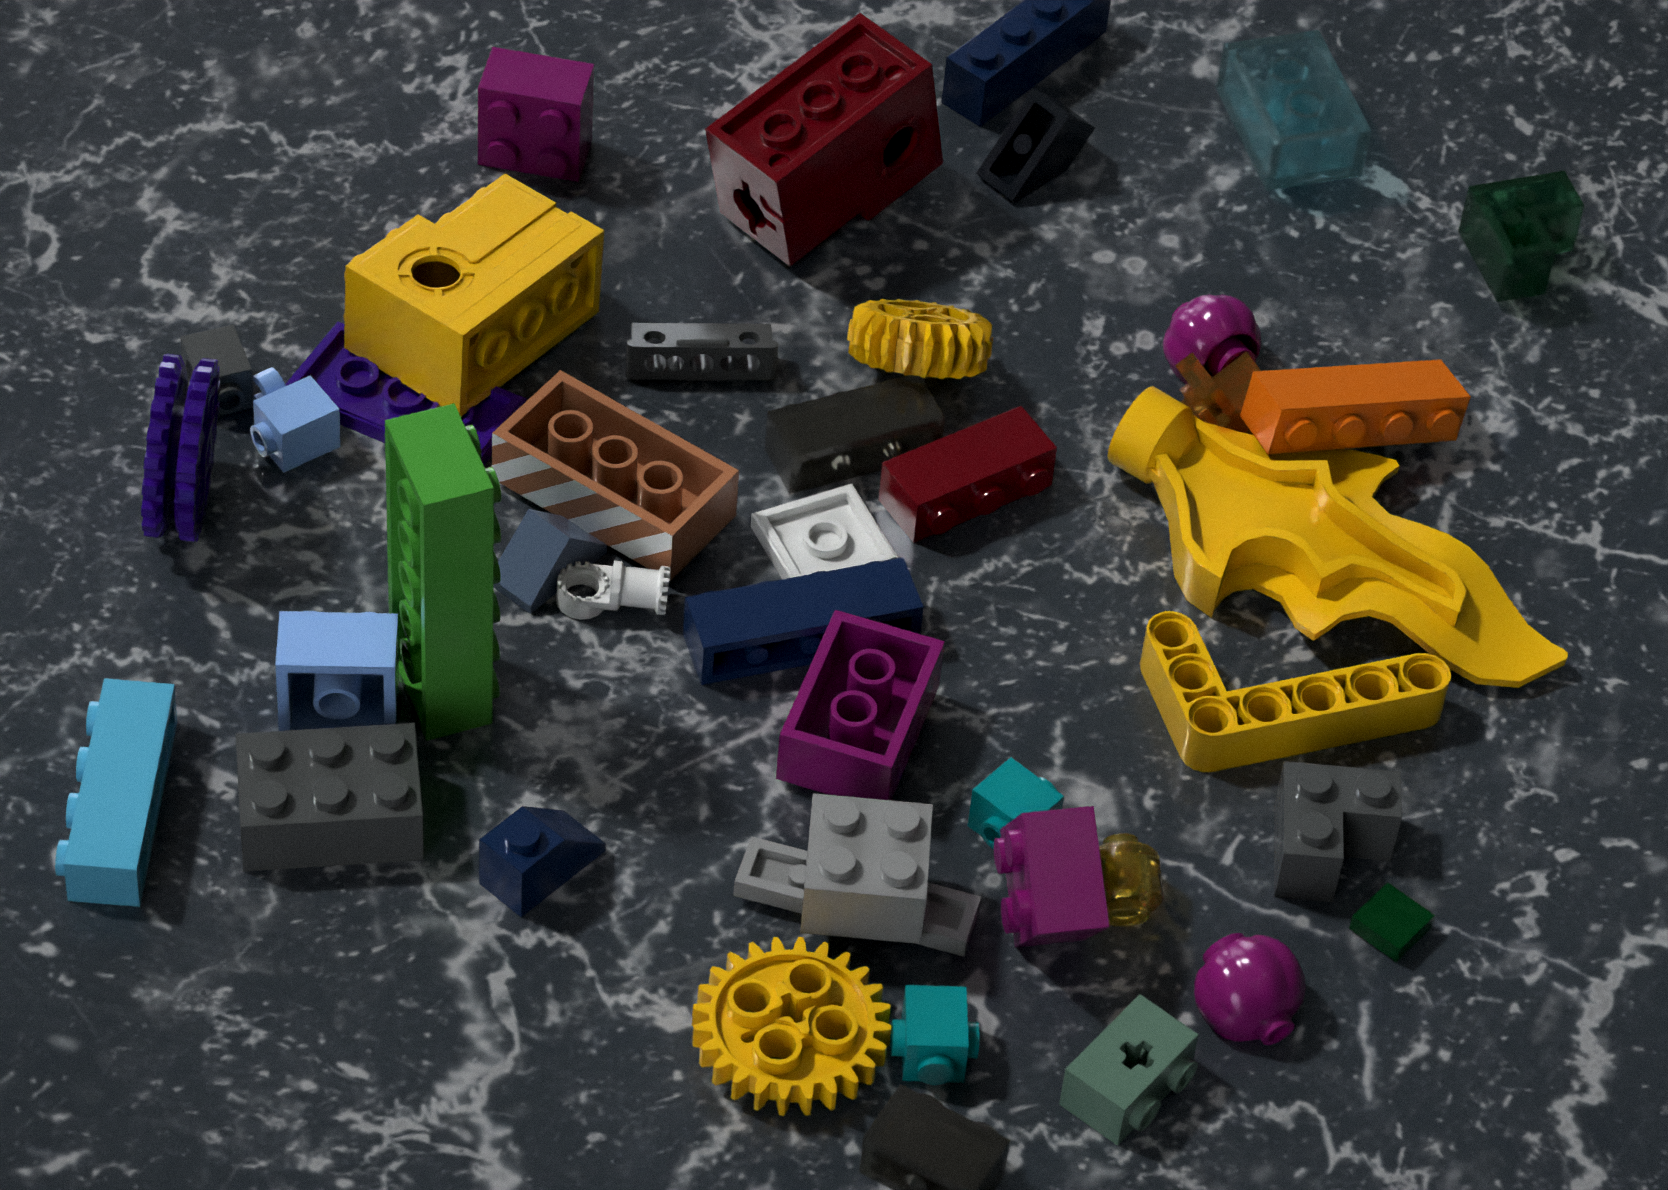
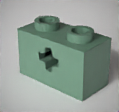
M1139 994L1065 1069L1059 1105L1118 1146L1134 1129L1141 1132L1149 1126L1160 1109L1161 1101L1171 1090L1175 1093H1180L1189 1084L1198 1067V1063L1193 1059L1199 1034Z

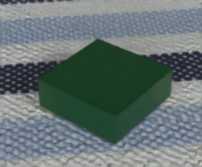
M1387 882L1352 916L1349 929L1397 962L1432 928L1435 915Z

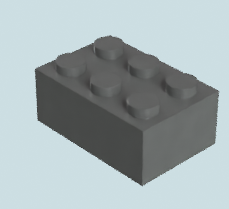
M415 723L235 734L243 872L423 860V813Z

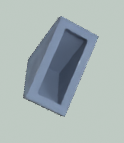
M528 509L498 561L501 581L500 583L493 584V588L531 614L556 594L557 579L562 568L566 569L567 564L570 563L574 566L576 561H580L581 565H585V561L590 562V564L595 563L607 553V545L561 515Z

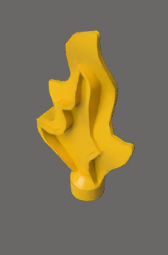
M1154 386L1146 388L1133 401L1118 424L1109 445L1108 461L1142 482L1154 484L1168 520L1174 577L1186 600L1212 618L1217 606L1231 593L1254 589L1281 602L1295 629L1313 641L1331 630L1341 621L1366 616L1374 617L1392 623L1429 654L1444 660L1450 670L1477 685L1519 688L1565 665L1568 652L1551 643L1528 625L1508 598L1489 566L1468 545L1437 529L1389 514L1373 498L1382 483L1398 473L1400 466L1397 460L1350 449L1267 454L1254 435L1203 422L1193 415L1190 407Z

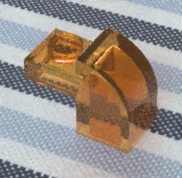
M1193 352L1175 365L1188 382L1179 389L1185 397L1180 402L1190 407L1193 415L1203 422L1253 435L1240 417V413L1253 371L1261 370L1247 352L1213 377L1209 375Z

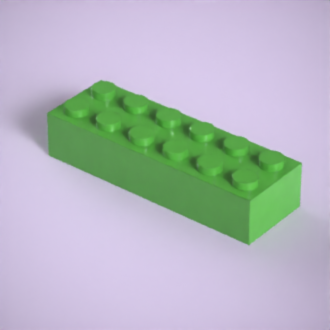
M449 404L385 420L389 613L398 614L399 680L426 741L492 724L493 699L500 696L499 683L493 668V662L500 660L499 644L493 630V623L500 622V609L493 591V584L500 583L501 581L500 568L494 553V544L501 542L500 526L494 512V504L501 502V488L494 468H484L480 441L474 426H465L455 404Z

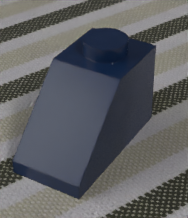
M522 806L479 839V884L518 916L523 917L606 851V843L564 810Z

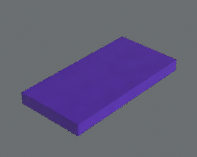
M337 321L285 384L286 386L311 375L339 408L340 425L385 443V420L441 407L437 402L427 399L426 395L419 394L401 383V380L397 377L393 378L384 373L365 357L356 356L344 348L345 324ZM497 386L491 390V394L475 407L469 408L468 412L461 416L464 425H473L478 434L483 466L492 456V432L527 401V398Z

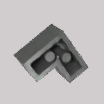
M1284 761L1274 803V897L1333 902L1344 857L1391 861L1402 820L1401 772Z

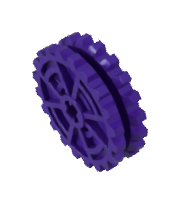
M164 354L163 362L160 363L159 375L155 382L154 399L150 409V424L147 430V447L143 466L144 479L142 483L143 501L141 517H143L142 531H144V537H161L170 524L174 510L175 527L180 540L194 543L199 540V533H201L203 528V517L207 508V498L210 492L211 473L215 457L214 449L217 439L218 399L220 392V367L218 366V360L202 358L193 370L189 387L187 368L181 355Z

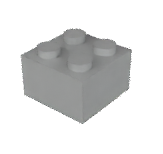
M813 793L800 933L921 944L927 900L933 804Z

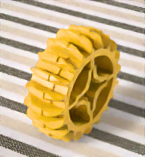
M902 299L869 300L854 307L853 316L848 326V353L861 364H867L871 368H880L886 372L901 373L904 376L914 375L922 378L936 377L940 379L973 377L987 370L988 358H991L993 337L991 336L992 323L980 314L972 313L969 309L955 308L954 305L946 306L936 302L928 303Z

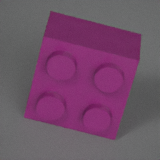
M492 47L478 86V165L579 182L592 143L594 64Z
M1094 806L1021 813L1000 829L1001 838L994 839V860L998 874H1006L1009 896L1002 898L1001 916L1005 933H1013L1015 948L1082 941L1109 927Z

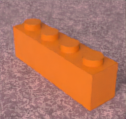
M1441 359L1253 371L1240 417L1267 454L1456 441L1471 396Z

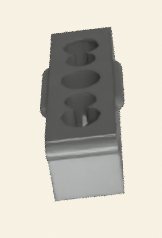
M631 323V340L627 341L626 377L631 380L677 381L772 380L777 377L778 342L773 341L771 324ZM651 338H658L662 343L652 344L647 341ZM750 338L753 339L756 343L745 344L742 343V341L744 339Z

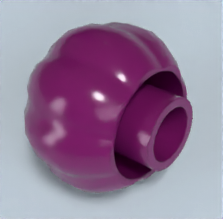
M1223 294L1198 296L1190 302L1180 305L1172 315L1170 325L1165 332L1163 340L1164 355L1174 374L1183 383L1206 390L1218 387L1204 377V366L1224 385H1237L1244 381L1253 371L1262 345L1261 332L1253 312L1238 298Z
M1233 933L1221 938L1206 950L1202 958L1205 964L1199 969L1195 977L1194 998L1199 1013L1210 1028L1220 1036L1232 1041L1261 1039L1264 1045H1272L1286 1038L1295 1027L1291 1019L1303 1004L1306 992L1305 976L1297 957L1291 949L1270 936L1254 935L1245 937L1242 933Z

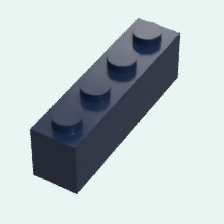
M1111 0L1022 1L946 57L941 103L981 127L1106 33Z
M904 557L886 561H872L864 565L831 571H817L809 575L776 581H763L754 585L727 590L708 591L699 595L685 597L683 636L700 683L705 685L811 665L835 610L921 634L924 606Z

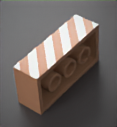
M561 370L492 432V467L497 474L500 484L552 514L565 517L606 545L648 569L659 570L661 566L670 567L669 581L736 516L738 469Z

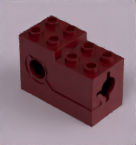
M858 13L705 128L720 213L789 266L797 262L857 214L867 221L871 220L943 164L932 64L862 13Z

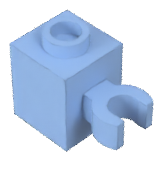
M272 367L253 375V381L262 392L254 395V425L250 428V434L256 449L262 456L269 455L282 472L285 473L341 447L339 408L311 375L287 386L280 374Z

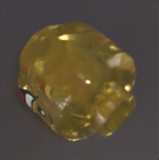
M1125 833L1110 835L1103 840V845L1099 846L1109 925L1127 927L1142 924L1148 921L1150 913L1158 909L1164 898L1161 861L1158 851L1148 844L1139 842L1138 837Z

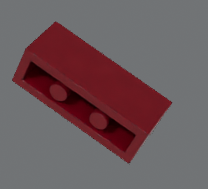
M1018 406L882 462L878 500L910 540L915 543L934 534H943L955 525L979 515H988L1005 504L1027 495H1036L1046 487L1051 486L1057 447L1022 406Z

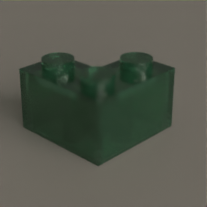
M1565 171L1468 187L1458 232L1496 302L1545 294L1555 254L1573 251L1585 205Z

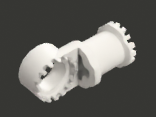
M615 560L613 566L590 564L585 561V565H581L580 561H576L574 566L570 563L567 564L566 569L562 568L557 579L556 603L562 613L579 620L591 619L598 616L604 610L617 611L620 606L654 609L657 615H665L668 595L663 594L668 592L670 567L661 566L659 570L626 567L622 561ZM583 584L592 587L597 593L592 597L581 598L580 596H573L567 589L574 585Z

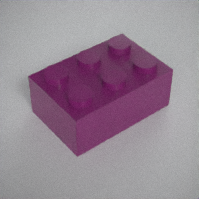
M835 610L780 732L776 779L828 795L892 801L939 688L945 641Z

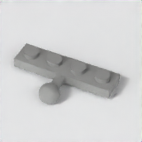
M751 836L734 881L733 896L802 914L807 851ZM928 883L921 944L918 945L965 956L979 913L981 896Z

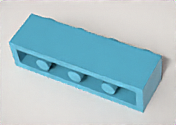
M104 678L99 702L90 701L86 718V734L91 736L89 747L80 746L78 751L76 780L81 782L79 793H70L68 796L66 827L71 829L69 840H59L55 860L56 876H65L68 901L140 907L178 722L175 684Z

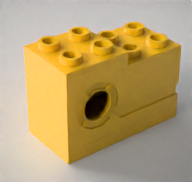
M503 174L488 186L480 188L470 199L452 212L445 213L435 224L417 214L401 227L391 230L384 239L363 254L356 255L345 266L344 348L356 356L365 357L378 366V369L393 378L397 377L401 380V383L419 394L426 395L427 399L437 402L439 406L455 404L461 417L468 412L469 408L475 407L488 397L492 389L496 386L501 387L599 312L604 230L572 211L567 214L556 207V202L511 176Z

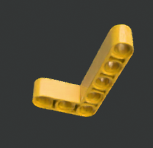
M1163 611L1155 614L1148 621L1140 660L1141 673L1180 758L1185 765L1200 772H1216L1431 727L1440 720L1451 679L1450 668L1444 660L1428 653H1416L1226 691L1196 625L1186 615L1174 611Z

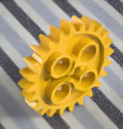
M773 937L771 951L765 953L757 944L751 942L748 945V957L746 960L733 952H729L727 954L726 970L715 966L710 968L709 984L699 985L697 1004H693L692 1045L693 1047L700 1048V1067L713 1066L712 1083L715 1086L732 1080L731 1099L737 1100L747 1092L754 1094V1110L759 1111L768 1099L776 1101L779 1116L786 1114L790 1102H798L805 1116L811 1115L812 1103L818 1099L830 1111L834 1110L838 1091L852 1100L856 1099L859 1082L872 1085L876 1067H884L887 1047L890 1046L892 1025L889 1024L890 1004L882 1003V984L868 985L870 969L864 966L850 971L851 954L849 952L841 954L835 960L828 958L829 946L827 942H823L818 946L814 953L806 951L804 937H798L793 950H785L780 939ZM772 1057H777V1058H782V1059L777 1060V1059H771V1058H772Z

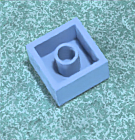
M279 611L275 663L279 731L398 723V614Z

